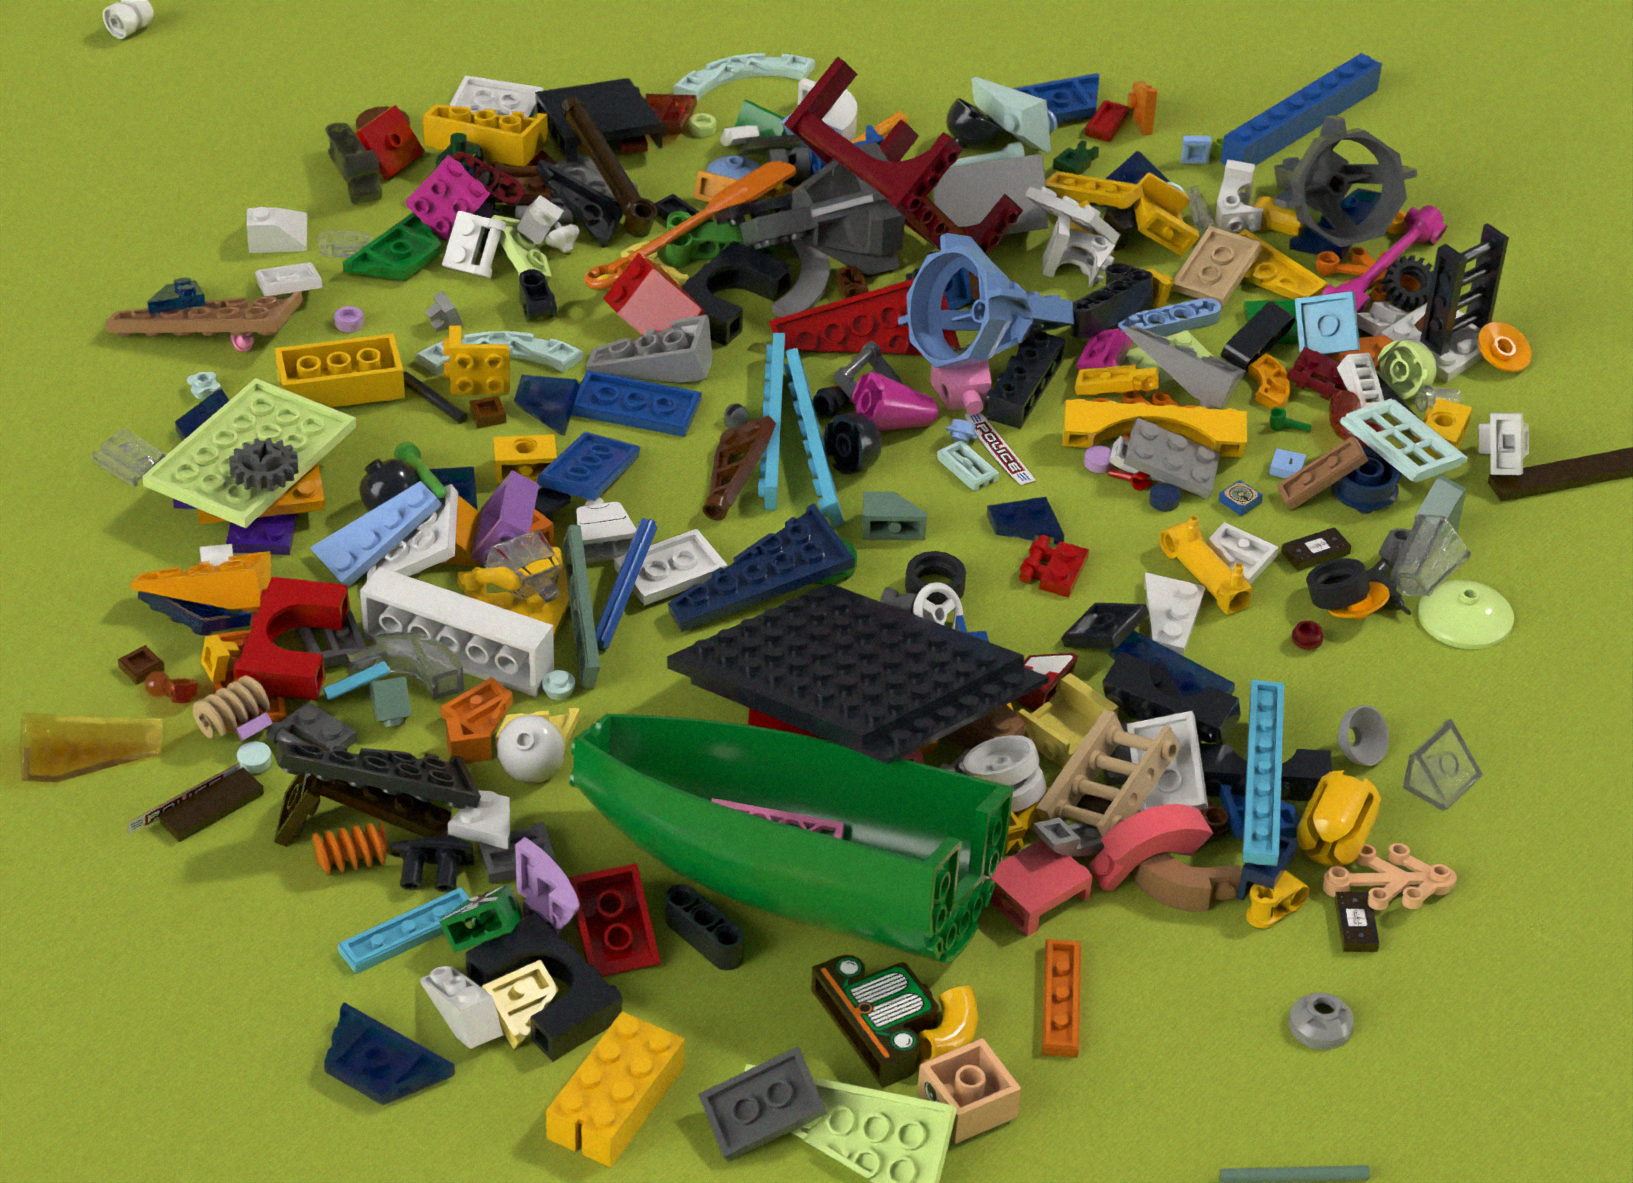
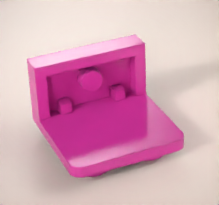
M447 155L432 174L408 197L405 203L440 238L448 240L451 236L458 211L474 214L490 193L480 181L474 179L464 169L460 162Z

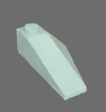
M978 77L971 78L975 105L1029 147L1046 153L1051 152L1046 100Z

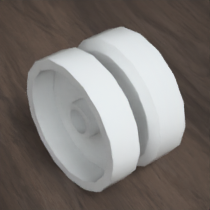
M1015 735L996 737L972 748L964 758L963 766L966 775L1013 787L1011 811L1013 813L1030 807L1045 794L1046 782L1043 771L1038 765V753L1035 744L1029 738Z

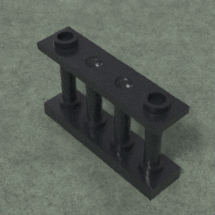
M1488 223L1483 225L1480 244L1462 253H1459L1447 244L1437 248L1420 342L1439 356L1449 352L1453 333L1470 324L1475 325L1481 330L1486 324L1492 322L1509 237ZM1477 258L1475 267L1465 272L1466 263ZM1472 282L1471 290L1460 296L1461 288ZM1467 306L1466 314L1456 318L1457 310Z

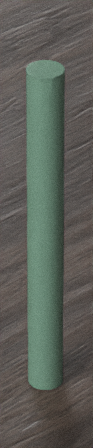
M1368 1165L1220 1169L1219 1177L1220 1183L1369 1180L1370 1170Z

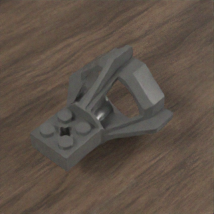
M1331 115L1325 117L1319 137L1314 138L1301 160H1299V157L1287 158L1282 160L1283 164L1274 166L1277 188L1284 190L1274 200L1277 206L1287 209L1295 207L1298 222L1332 245L1344 247L1383 237L1407 199L1404 180L1417 177L1418 174L1417 169L1402 166L1400 154L1375 136L1359 128L1346 130L1344 118ZM1341 140L1354 141L1370 150L1379 164H1349L1348 160L1334 152L1333 149ZM1352 184H1382V192L1377 206L1368 218L1355 225L1341 208V202ZM1306 205L1315 211H1320L1335 230L1317 225L1312 220Z
M877 142L857 146L873 158L888 161ZM832 159L830 163L793 190L792 210L754 218L739 225L744 245L754 244L755 250L780 243L779 238H781L782 243L802 238L807 247H813L847 266L857 267L864 275L868 276L899 267L896 252L902 250L905 217L888 202L886 197Z

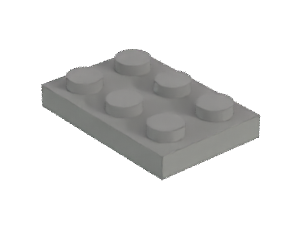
M1137 418L1132 427L1123 464L1208 499L1213 489L1220 453L1207 446L1186 439L1179 434L1158 427L1151 422Z

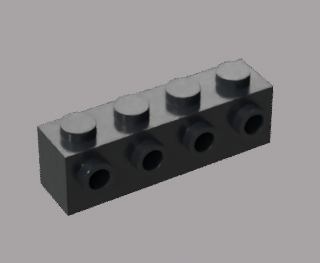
M1032 329L1028 337L1019 344L1017 354L1010 357L1006 371L999 374L995 388L990 389L986 395L985 406L988 407V420L1018 429L1022 428L1063 363L1064 338Z

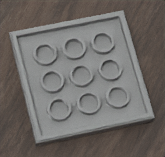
M1042 154L949 168L940 179L938 185L933 188L934 204L958 227H966L981 223L1003 194H1006L1016 202L1023 212L1020 214L1017 222L1004 235L1049 228L1048 212L1037 207L1025 197L1030 186L1038 190L1045 187Z

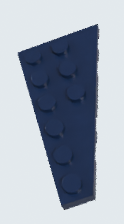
M812 503L806 507V513L798 519L792 517L787 520L785 528L776 534H767L733 558L734 563L727 568L719 567L712 572L711 579L703 584L693 585L668 603V610L683 632L855 567V559L816 505Z

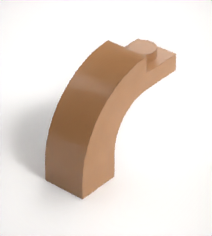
M1163 852L1142 861L1130 872V875L1146 894L1165 905L1181 910L1205 912L1208 911L1209 901L1238 899L1237 895L1242 871L1240 865L1206 868L1192 867L1179 862L1169 852Z

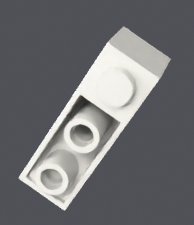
M452 966L438 967L432 970L430 975L420 979L421 985L456 1038L470 1049L503 1035L493 996Z

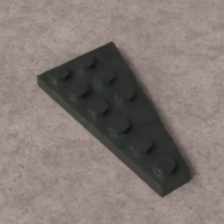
M283 741L277 742L274 751L278 767L294 775H300L301 772L314 774L318 779L327 782H333L335 779L347 781L350 785L357 788L365 789L368 786L381 788L383 792L390 795L405 793L413 795L416 799L424 802H432L433 799L444 801L449 806L457 809H464L466 806L477 808L481 798L461 756L451 755L450 761H443L438 759L439 756L436 754L425 753L423 759H417L414 755L404 751L361 748L359 754H352L343 746H334L331 752H326L315 744Z

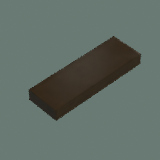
M242 767L159 814V822L180 842L263 795V785Z

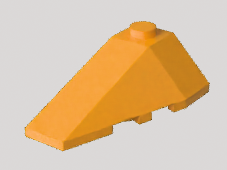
M270 551L230 556L228 557L229 561L217 566H213L209 561L199 562L198 565L189 567L188 571L185 572L182 571L181 567H173L142 573L132 580L130 586L132 590L231 610L242 609V612H254L259 610L261 592L263 589H267L270 582L271 554Z

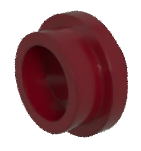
M1301 621L1293 629L1291 639L1296 646L1305 650H1311L1322 645L1324 634L1320 625L1316 622Z

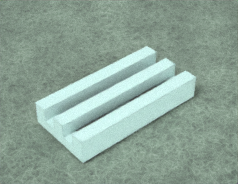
M962 440L937 452V459L974 492L979 490L980 485L983 487L988 486L989 480L994 483L999 479V472Z

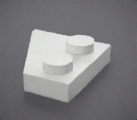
M1225 522L1208 540V546L1231 570H1233L1236 563L1244 565V579L1250 585L1277 557V546Z
M479 790L481 798L478 807L466 806L448 822V835L476 842L480 841L504 849H509L510 797L497 795L492 791Z

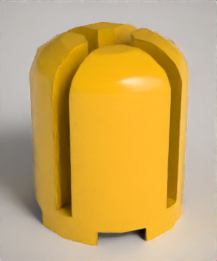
M1344 770L1332 771L1321 777L1296 828L1297 841H1299L1300 848L1305 850V855L1314 863L1329 868L1334 866L1342 867L1344 864L1348 865L1358 858L1379 814V804L1381 801L1377 788L1367 778L1364 777L1363 781H1360L1352 776L1343 775Z

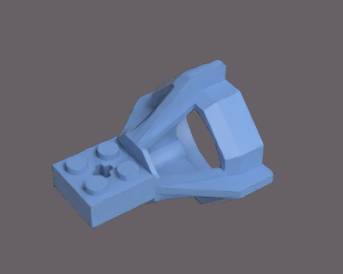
M951 233L940 236L941 251L929 254L925 258L906 295L908 315L898 317L899 326L909 327V341L935 368L950 370L986 361L994 354L1021 343L1025 335H1029L1032 329L1047 332L1074 324L1073 301L1060 299V295L1040 296L1039 292L1024 291L1016 282L1009 280L970 236ZM964 267L978 277L980 299L974 302L972 310H940L947 284L959 269ZM942 330L979 331L971 346L964 353L958 355L946 342Z

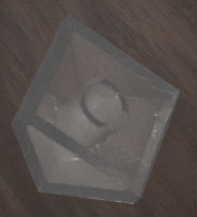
M1452 719L1446 720L1409 755L1403 783L1405 790L1442 811L1447 810L1483 775Z

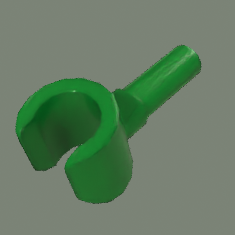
M1275 407L1271 409L1270 426L1273 430L1281 431L1286 427H1292L1310 432L1311 424L1286 418V410L1283 408Z

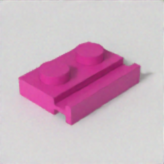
M1120 328L1104 330L1090 337L1076 364L1078 370L1121 366L1133 340L1125 332H1121Z

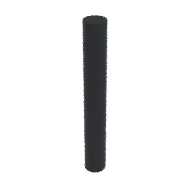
M407 371L403 372L404 384L458 423L461 424L466 421L467 414Z

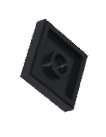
M1094 603L1063 634L1061 639L1064 647L1116 649L1149 615L1147 606L1126 603Z

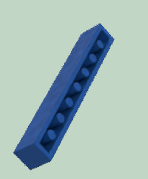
M1360 53L1224 135L1221 163L1226 165L1227 160H1233L1256 166L1323 125L1325 117L1337 116L1378 91L1382 64L1370 56Z

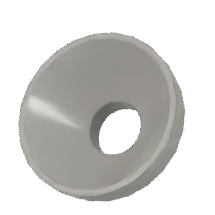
M1361 705L1351 708L1345 713L1339 725L1338 745L1352 763L1364 766L1375 765L1383 759L1388 749L1389 733L1387 724L1382 714L1372 706ZM1350 728L1355 733V743L1353 746L1350 745L1349 740Z
M1319 992L1304 995L1295 1001L1289 1013L1288 1025L1292 1035L1302 1044L1314 1049L1331 1050L1343 1046L1349 1041L1353 1032L1354 1018L1351 1009L1341 999L1331 994ZM1317 1004H1327L1334 1011L1331 1014H1321L1314 1009V1006Z

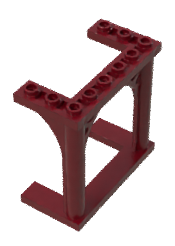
M837 56L784 125L826 165L834 159L886 197L888 202L905 217L904 224L941 251L940 236L951 233L970 236L988 256L992 249L1000 243L1001 238L1008 229L1017 222L1023 210L1013 199L1003 194L981 223L958 227L927 197L963 151L952 137L943 132L928 151L915 158L900 161L919 138V135L900 119L879 145L888 161H882L871 157L828 126L822 120L823 117L858 75L845 61Z

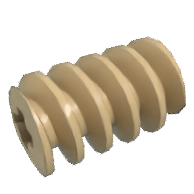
M243 676L239 678L238 682L228 684L227 688L217 690L216 694L206 696L204 701L199 700L193 705V715L203 734L210 739L213 737V730L219 736H223L226 734L225 725L229 729L234 730L237 728L236 719L244 724L248 722L247 713L255 718L259 716L258 707L266 712L270 710V703L261 684L252 677Z

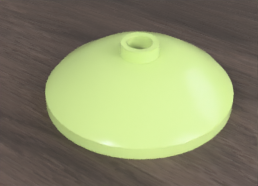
M1449 580L1436 584L1422 595L1418 606L1419 620L1431 636L1447 645L1462 649H1484L1495 646L1509 636L1514 623L1513 610L1508 601L1493 588L1471 580Z

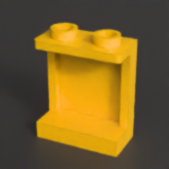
M1147 173L1137 183V185H1141L1143 196L1133 203L1138 231L1178 255L1183 256L1200 238L1199 231L1184 223L1182 218V211L1191 202L1190 196L1152 173Z

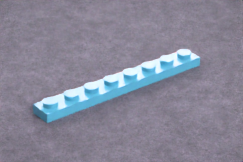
M773 333V344H767L766 362L772 363H766L765 381L771 382H765L764 399L769 401H763V417L769 415L776 422L769 444L761 456L766 459H760V477H765V479H759L758 497L764 498V510L776 511L785 333Z
M794 348L786 351L789 363L784 364V369L788 381L793 380L788 385L793 400L798 399L793 404L798 419L803 418V420L798 421L802 437H808V439L803 440V444L808 458L813 457L808 460L812 476L818 477L813 480L817 496H823L822 499L818 500L822 515L824 517L829 516L834 528L845 523L818 418L813 406L805 368L798 349Z
M1251 680L1242 862L1271 866H1277L1284 683Z

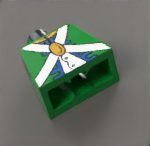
M504 885L464 901L439 922L454 953L512 932L523 915L510 886ZM472 919V928L469 929L465 923Z

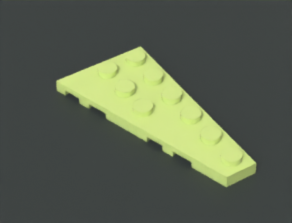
M746 1064L744 1072L755 1067V1065ZM813 1077L828 1114L790 1133L872 1183H939L957 1108L954 1105Z

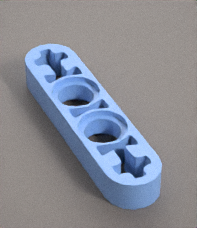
M1202 298L1138 312L1117 323L1116 329L1120 328L1121 332H1125L1127 327L1135 325L1160 336H1165L1185 330L1210 326L1219 321L1221 304L1212 298ZM1175 316H1184V317H1187V318H1186V319H1181V318H1177V317H1175ZM1149 322H1159L1161 324L1156 325Z

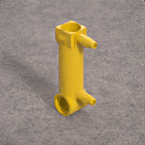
M1191 516L1188 521L1163 529L1160 532L1159 541L1165 555L1170 559L1178 558L1203 586H1206V589L1217 600L1216 604L1226 615L1233 614L1250 606L1252 586L1244 579V565L1236 563L1233 570H1231L1203 541L1198 517Z

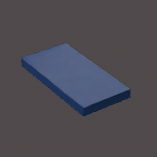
M587 370L569 407L570 415L685 437L702 401V392Z
M584 432L538 475L537 484L544 488L595 501L639 457L640 447Z

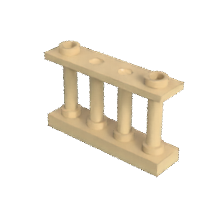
M1104 709L1037 805L1036 810L1041 820L1046 821L1060 817L1064 822L1068 819L1097 827L1103 837L1117 824L1136 814L1171 761L1176 758L1180 749L1171 726L1164 725L1155 739L1124 732L1116 713ZM1119 744L1146 751L1138 764L1110 757ZM1102 769L1129 776L1121 789L1093 782ZM1085 794L1112 801L1104 814L1076 807Z

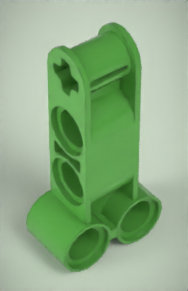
M682 211L669 214L667 218V231L692 216ZM717 222L702 223L666 245L667 264L674 268H684L691 263V259L712 260L718 255L720 250L725 249L732 241L744 245L740 225L729 227V223L717 225ZM754 244L748 246L755 249ZM775 244L765 247V254L775 258L777 255ZM761 248V249H756L757 251H760V252L763 253V248Z

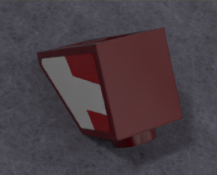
M1074 653L1029 655L1024 660V667L1049 676V683L1015 701L1035 711L1054 698L1060 692L1061 679L1069 673L1073 675L1078 655Z

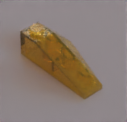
M23 713L21 716L20 733L21 781L60 782L160 754L163 720Z

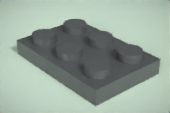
M798 1046L698 1094L723 1157L727 1162L828 1114L802 1051Z

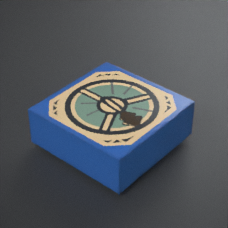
M1239 480L1220 492L1218 501L1242 516L1261 504L1263 495Z

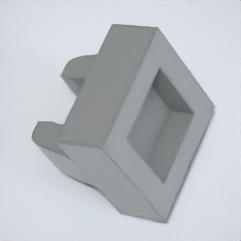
M442 291L433 296L436 303L426 311V315L432 321L431 325L438 332L449 328V326H461L463 328L464 324L455 306Z

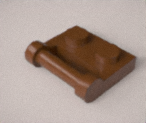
M496 163V169L513 178L525 177L515 178L525 189V196L521 203H533L539 195L551 202L552 189L535 171L537 166H506L505 163ZM501 178L498 187L508 194L507 198H510L511 195L517 196L516 185L508 188L501 183L504 178ZM495 199V203H503Z

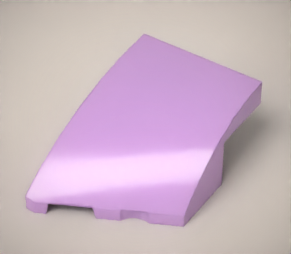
M524 837L515 844L517 893L526 898L523 901L524 918L536 913L545 923L549 922L558 935L579 909L576 893L570 881L554 860L540 847Z

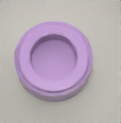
M353 306L342 307L334 314L335 327L339 331L346 333L356 332L364 326V314L359 308Z
M1099 445L1088 448L1084 457L1085 467L1094 473L1109 472L1114 467L1109 462L1112 450Z

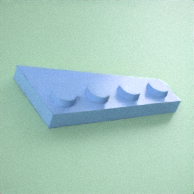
M420 481L313 545L310 549L335 577L349 588L434 513L442 503Z

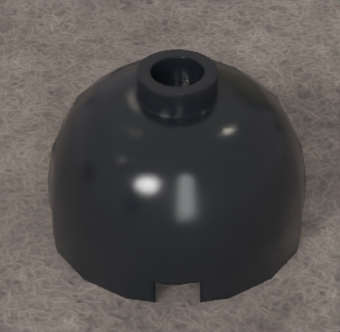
M958 98L951 105L946 120L948 131L954 136V141L963 149L967 145L973 148L987 146L995 139L1002 127L989 115L985 116L981 113L980 109Z
M844 413L832 417L834 418L833 422L827 423L825 427L824 443L827 456L833 455L836 464H832L834 468L842 474L851 475L860 473L873 466L878 460L882 449V436L874 421L861 413Z
M378 458L364 469L367 474L360 482V498L366 509L370 512L420 481L423 483V481L407 462L401 459H388L382 462Z

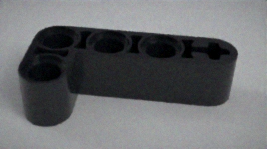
M1124 263L1108 265L1105 269L1106 285L1073 302L1074 324L1070 325V334L1076 338L1092 337L1154 303L1153 274Z

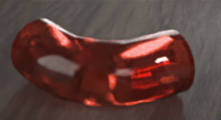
M1347 390L1334 393L1329 404L1330 425L1337 436L1343 441L1354 434L1340 423L1341 418L1345 417L1347 413L1359 410L1360 408L1358 396ZM1372 421L1365 422L1376 432L1383 431L1376 423ZM1354 435L1361 446H1368L1356 435Z

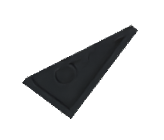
M541 159L535 171L596 242L604 248L624 215L619 203Z

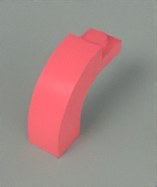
M1182 804L1152 807L1128 817L1108 831L1101 838L1105 848L1089 864V867L1102 890L1113 892L1142 861L1163 852H1178L1192 856L1213 832L1198 808Z

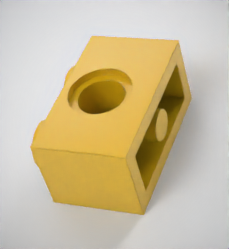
M1437 398L1433 408H1427L1423 422L1459 450L1468 431L1472 407ZM1415 436L1414 442L1418 443L1421 442V440ZM1430 447L1424 449L1435 460L1442 459Z
M555 434L493 437L496 484H501L512 470L533 482H537L538 475L557 458Z

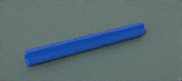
M643 518L640 520L595 629L598 649L606 650L611 643L657 530L655 521L652 519Z

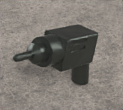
M1382 558L1371 569L1366 571L1368 582H1379L1387 586L1390 597L1385 606L1388 609L1402 610L1407 615H1411V611L1404 606L1402 595L1396 591L1397 583L1384 574L1390 568V564L1387 559Z

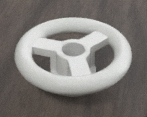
M935 582L924 586L919 591L914 602L913 614L944 625L947 614L953 609L954 620L952 629H955L956 616L963 615V608L958 595L952 588L946 584ZM933 592H940L948 599L943 604L935 605L926 598Z

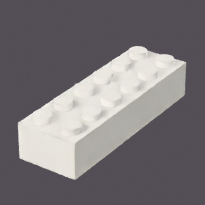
M381 567L375 571L360 590L364 639L484 680L493 677L505 687L537 697L543 689L542 680L544 676L554 671L553 625Z

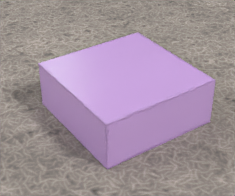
M267 712L234 730L242 741L273 723Z

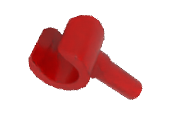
M1114 469L1109 471V476L1131 482V485L1137 491H1142L1153 483L1147 480L1151 475L1141 471L1135 474Z

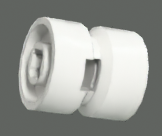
M121 0L120 3L115 2L106 7L102 14L105 26L118 39L131 35L137 29L149 25L154 19V12L148 0Z

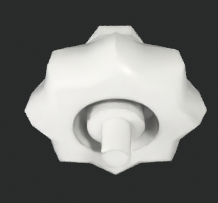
M560 222L555 223L556 230L549 232L545 236L544 241L547 245L558 248L563 254L573 251L574 241L578 237L579 228L572 224L561 227Z

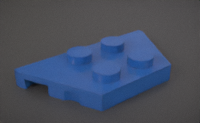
M1095 73L1013 89L1046 100L1047 110L1054 114L1057 123L1073 119H1083L1084 117L1094 116L1096 113L1099 74Z

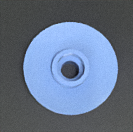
M730 155L712 161L707 167V172L741 179L758 169L760 165L750 158Z

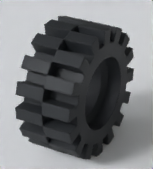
M1410 255L1408 260L1406 256H1402L1399 261L1396 259L1387 270L1382 281L1384 284L1382 291L1388 292L1385 296L1386 300L1388 301L1392 298L1394 300L1392 305L1400 304V309L1404 311L1409 307V312L1426 304L1433 271L1430 272L1432 265L1430 263L1426 266L1422 264L1425 259L1421 257L1418 261H1415V255ZM1403 275L1413 276L1420 283V289L1416 292L1407 291L1401 286L1400 277Z

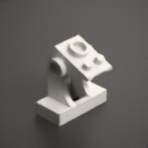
M1227 160L1224 179L1217 200L1215 221L1218 229L1231 233L1241 232L1244 229L1253 233L1261 229L1263 209L1250 206L1255 170L1254 164Z
M1059 215L1043 255L1042 275L1053 277L1058 266L1064 263H1073L1080 266L1081 271L1089 276V287L1092 288L1096 281L1098 283L1102 282L1104 277L1101 276V273H1105L1106 267L1113 264L1115 258L1111 254L1115 245L1110 243L1104 236L1070 229V217ZM1073 246L1081 247V248L1087 249V251L1080 250V249H1076V248H1072V247H1073Z
M1491 413L1490 423L1478 424L1479 454H1490L1491 475H1522L1523 458L1529 454V424L1523 422V413Z

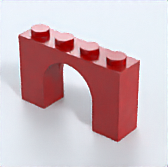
M271 577L267 589H263L261 592L259 611L253 613L251 632L244 637L241 658L235 660L234 677L238 678V680L243 676L254 678L261 684L266 695L317 701L326 678L323 654L285 650L274 645L273 641L285 631L297 627L343 630L350 611L348 586L344 584Z

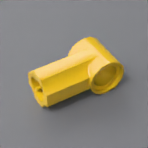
M1263 196L1256 200L1253 207L1263 209L1261 229L1255 232H1265L1270 229L1296 238L1301 236L1304 225L1297 221L1296 211L1275 205V200L1270 197Z

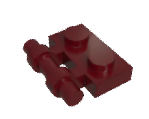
M1307 347L1303 348L1286 378L1297 383L1296 386L1301 389L1309 388L1320 393V397L1328 401L1331 398L1341 403L1344 395L1348 392L1337 370L1341 362Z

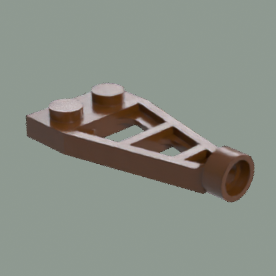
M769 415L757 420H750L748 423L737 428H729L720 436V442L714 457L710 493L703 506V513L708 518L716 521L725 519L729 508L733 505L769 444L776 422ZM747 453L743 460L729 465L731 458ZM732 478L730 483L724 485V481Z

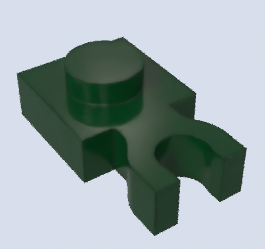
M1082 140L1078 143L1075 150L1068 147L1054 158L1052 168L1059 172L1080 175L1091 166V161L1099 157V147L1094 146L1092 149H1086L1087 142Z

